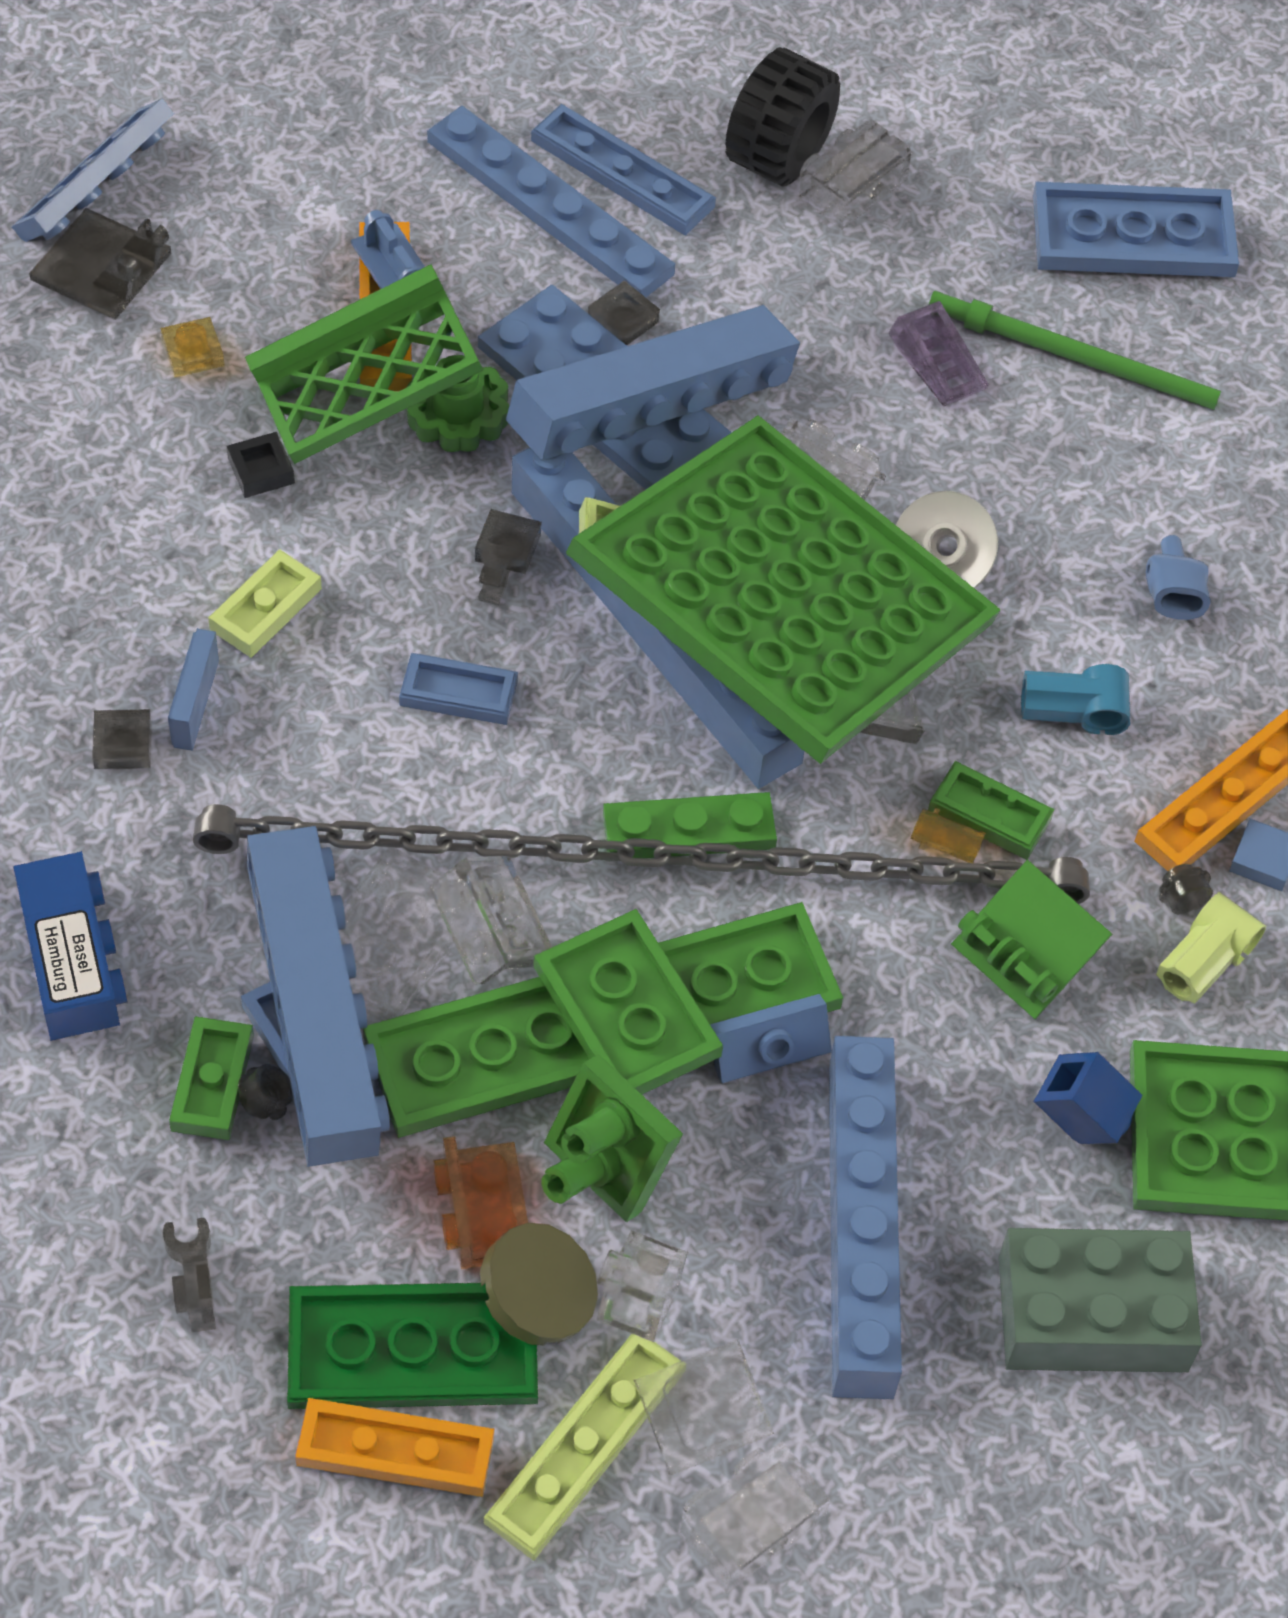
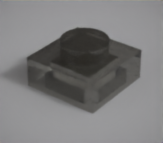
M624 280L588 306V314L625 345H628L659 323L660 309Z
M150 709L94 710L92 748L94 769L151 768L152 718Z

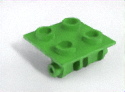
M1026 860L978 914L971 910L962 918L958 924V928L962 932L951 945L1036 1020L1113 934L1029 860Z

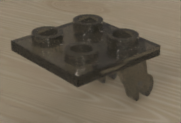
M85 208L29 273L30 280L116 320L171 255V246L166 245L169 240V234L161 224L153 232L150 219H145L136 231Z

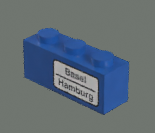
M82 851L13 866L50 1041L120 1026L116 1005L128 1002L121 969L109 971L105 955L116 953L109 919L98 921L95 907L105 905L99 872L87 873Z

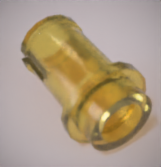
M936 807L933 812L923 808L910 839L919 842V848L922 850L929 846L967 863H974L986 832L977 831L940 815L941 809Z

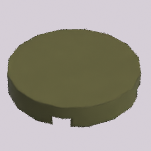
M528 1222L506 1231L485 1253L480 1269L481 1286L486 1285V1292L490 1298L486 1301L492 1317L508 1334L532 1345H545L548 1342L560 1343L577 1334L593 1317L598 1299L596 1273L586 1252L570 1235L548 1224Z

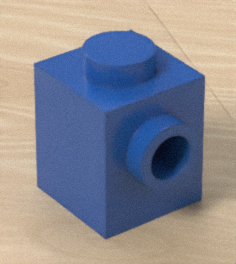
M1099 1052L1059 1054L1033 1102L1079 1144L1118 1143L1120 1137L1130 1127L1131 1116L1143 1095Z

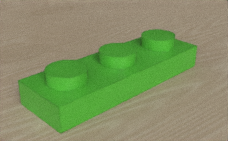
M770 792L603 803V820L607 841L622 842L626 839L638 838L660 840L672 845L696 846L700 843L730 844L739 849L769 850L775 848L777 843ZM633 847L635 853L632 858H654L653 853L656 848ZM607 849V852L617 853V850ZM706 851V854L728 853ZM671 853V856H689V855H690V854H681V853Z

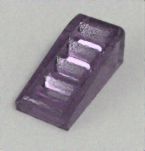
M940 301L897 317L888 334L904 358L943 407L987 389L989 386L988 382ZM927 332L933 335L932 338L924 341L920 336ZM938 346L944 349V352L934 356L929 352V350ZM950 360L955 363L956 366L942 372L938 365ZM962 374L969 381L954 388H950L947 380Z

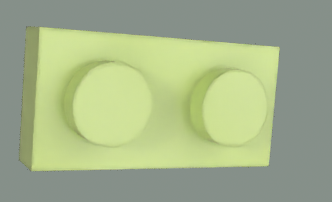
M279 549L208 617L210 631H215L216 635L252 658L322 589L321 576Z

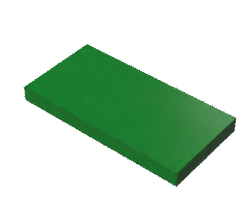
M481 1283L290 1286L287 1405L288 1409H306L308 1398L367 1408L538 1404L537 1345L528 1344L508 1334L492 1317L486 1301L490 1299L486 1292V1285L481 1286Z

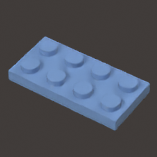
M1035 182L1033 207L1038 270L1236 277L1239 257L1230 189Z

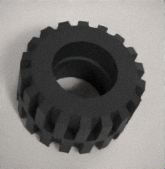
M779 47L770 52L750 74L734 104L728 122L725 152L729 160L782 187L792 184L812 164L831 130L840 98V77L838 74L785 47Z

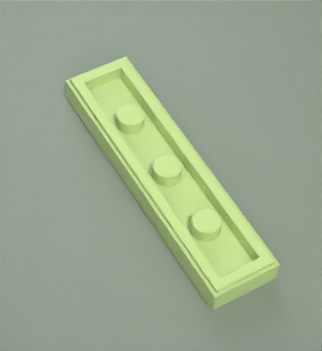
M635 1329L484 1516V1524L534 1561L685 1371V1363Z

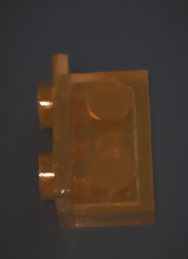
M455 1136L443 1138V1158L433 1160V1170L437 1195L449 1194L452 1213L441 1215L446 1251L458 1249L461 1269L481 1267L486 1251L501 1235L511 1228L528 1223L515 1143L508 1142L457 1150Z

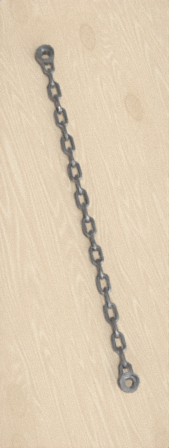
M220 804L208 805L203 808L202 813L196 817L193 834L194 845L198 849L212 854L231 853L238 848L239 838H247V835L270 832L268 824L290 825V829L316 826L317 831L326 832V835L318 834L320 843H330L334 847L364 850L378 846L403 848L408 852L442 854L446 851L476 852L480 856L510 859L524 855L549 857L554 861L573 863L606 860L621 861L629 866L654 868L671 864L695 866L704 871L767 870L771 874L785 876H806L810 873L839 874L841 877L850 880L876 881L881 878L911 879L916 883L931 885H951L954 882L983 883L987 887L1001 889L1007 881L993 880L996 876L995 869L1018 870L1023 865L1019 862L987 861L984 864L954 862L945 857L918 856L913 859L883 858L879 854L864 852H844L840 855L810 853L804 849L775 847L769 850L739 849L734 845L719 843H700L696 846L672 845L660 840L638 838L626 839L621 842L594 840L589 836L555 834L551 837L526 836L514 831L492 829L481 830L475 833L449 831L444 827L410 825L405 828L380 827L369 822L346 820L329 824L303 822L298 818L264 816L260 819L236 818V812L232 808ZM241 826L253 827V830H240ZM342 829L365 830L362 835L364 841L341 840L343 837ZM415 833L436 834L435 841L437 846L415 844ZM380 835L399 836V839L380 838ZM488 838L511 839L508 843L510 850L487 849L489 846ZM453 840H470L472 844L452 842ZM560 842L582 843L581 852L583 855L560 853L562 850ZM526 844L545 845V848H531L525 846ZM633 847L656 848L653 853L655 859L632 858L635 853ZM598 848L616 849L617 853L598 852ZM706 851L728 852L726 856L727 863L705 862L707 859ZM671 853L690 854V857L671 856ZM778 856L801 857L798 861L800 868L777 867L779 864ZM743 857L762 858V862L743 861ZM1060 857L1052 860L1049 863V868L1037 867L1078 904L1083 903L1089 898V873L1079 859ZM850 860L873 861L870 866L871 872L849 871L852 867ZM815 862H827L835 864L834 866L815 865ZM923 865L945 866L943 869L944 877L922 876L921 874L924 872ZM888 866L907 867V871L888 870ZM960 871L979 872V875L960 874Z

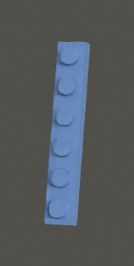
M461 105L427 130V142L638 301L644 300L675 275V263L464 106Z

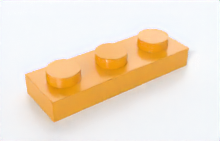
M308 1398L295 1455L296 1466L483 1497L495 1429Z

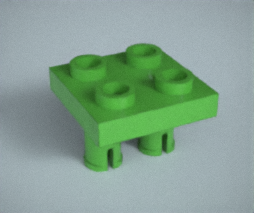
M598 1054L583 1062L544 1141V1144L562 1161L546 1169V1174L541 1179V1186L547 1197L558 1204L568 1201L573 1196L590 1187L625 1222H628L643 1211L683 1133Z

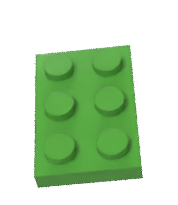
M637 909L534 955V969L588 1058L590 1059L599 1054L642 1095L722 1057L723 1044Z

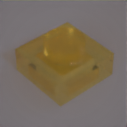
M210 317L160 328L162 342L174 377L225 366L224 355Z

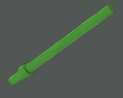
M934 290L928 305V310L964 322V328L981 334L987 330L1215 410L1221 394L1220 390L995 312L993 311V305L976 299L969 303Z

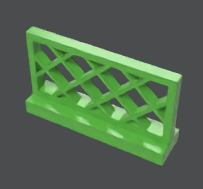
M432 264L245 357L294 464L483 371ZM445 314L437 333L418 330L420 326ZM452 331H453L455 337H451V336H450L451 333H452ZM394 339H398L390 357L371 354L374 349ZM412 342L430 346L422 363L403 360ZM443 349L463 352L465 359L447 368L435 366ZM348 362L351 363L343 380L325 377L326 373ZM365 366L383 369L374 387L356 383ZM397 372L415 375L409 387L399 392L388 390ZM302 385L304 386L296 404L277 399ZM318 389L336 392L327 410L309 407ZM350 395L368 399L363 410L353 415L341 413ZM303 419L321 422L315 434L296 442L294 435Z

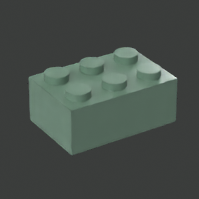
M1007 1229L998 1256L1006 1370L1189 1372L1202 1346L1190 1231Z

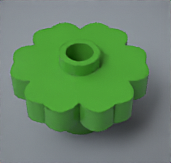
M448 356L438 361L436 366L447 368L465 359V356ZM482 367L483 371L408 407V426L413 431H416L417 437L422 442L428 443L439 440L441 448L446 452H456L459 450L466 452L475 451L480 444V439L488 441L497 440L502 433V429L508 425L506 421L509 410V386L507 382L500 377L495 368Z

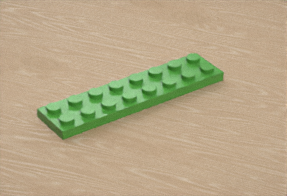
M803 902L659 942L660 947L709 1024L820 994L825 1001L827 1013L842 1007L843 995ZM540 977L367 1025V1028L363 1029L365 1044H373L378 1063V1082L382 1094L385 1096L397 1138L571 1088L583 1062L589 1060Z

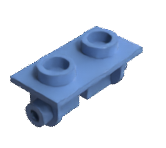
M373 210L365 216L364 235L351 240L352 246L380 289L425 267L397 223L394 224L391 216L387 213H382L380 210Z

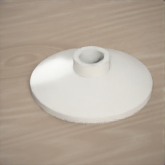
M938 491L924 495L910 504L896 523L897 527L973 588L977 587L987 577L996 560L998 535L995 524L987 510L979 502L965 494L954 491ZM946 537H953L957 541V549L950 556H943L939 550L941 541Z

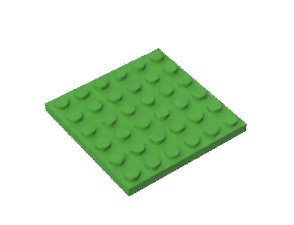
M759 415L573 537L566 551V554L590 575L600 581L631 609L646 619L670 639L672 643L681 648L717 680L722 682L759 715L768 720L820 764L992 625L1001 610Z

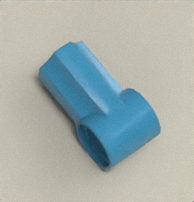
M1112 664L1094 665L1084 670L1082 674L1024 671L1021 692L1022 718L1025 720L1082 723L1083 729L1090 734H1100V730H1105V735L1121 734L1130 726L1129 673L1124 668Z

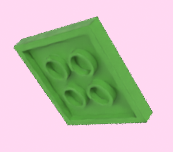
M1133 1040L1130 1048V1083L1143 1095L1131 1116L1133 1210L1288 1221V1051Z

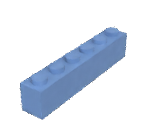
M764 305L518 379L515 383L506 421L543 461L564 453H572L598 442L612 440L623 434L648 426H656L663 421L688 413H696L704 408L725 401L736 400L759 390L777 387L788 381L793 370V363L800 342Z
M316 826L247 835V870L307 1167L379 1156L381 1132L390 1130L389 1113L385 1096H374L371 1080L378 1079L377 1057L374 1045H363L360 1029L367 1028V1013L363 994H352L349 979L356 978V963L352 944H342L339 930L345 929L346 922L341 895L331 896L328 882L335 881V868L331 848L320 847Z
M835 1036L829 1063L832 1397L894 1399L902 1374L894 1038Z

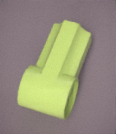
M1218 892L1197 915L1191 925L1189 934L1159 965L1156 975L1162 981L1164 988L1178 999L1195 1004L1231 964L1236 967L1240 965L1245 959L1241 954L1243 952L1247 955L1251 953L1262 938L1267 926L1221 892Z

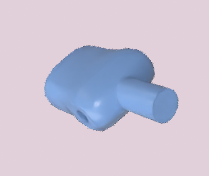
M1166 536L1161 541L1162 554L1151 556L1146 565V580L1149 592L1154 599L1155 610L1161 615L1173 619L1190 620L1199 618L1205 614L1211 603L1207 586L1208 566L1200 560L1185 557L1182 542L1178 536Z

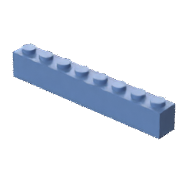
M529 447L512 456V494L753 784L759 789L803 764L805 751L800 749L797 744L763 716L759 715L751 706L566 554L572 538L579 534V510L585 497L617 505L573 452L564 453L542 461Z

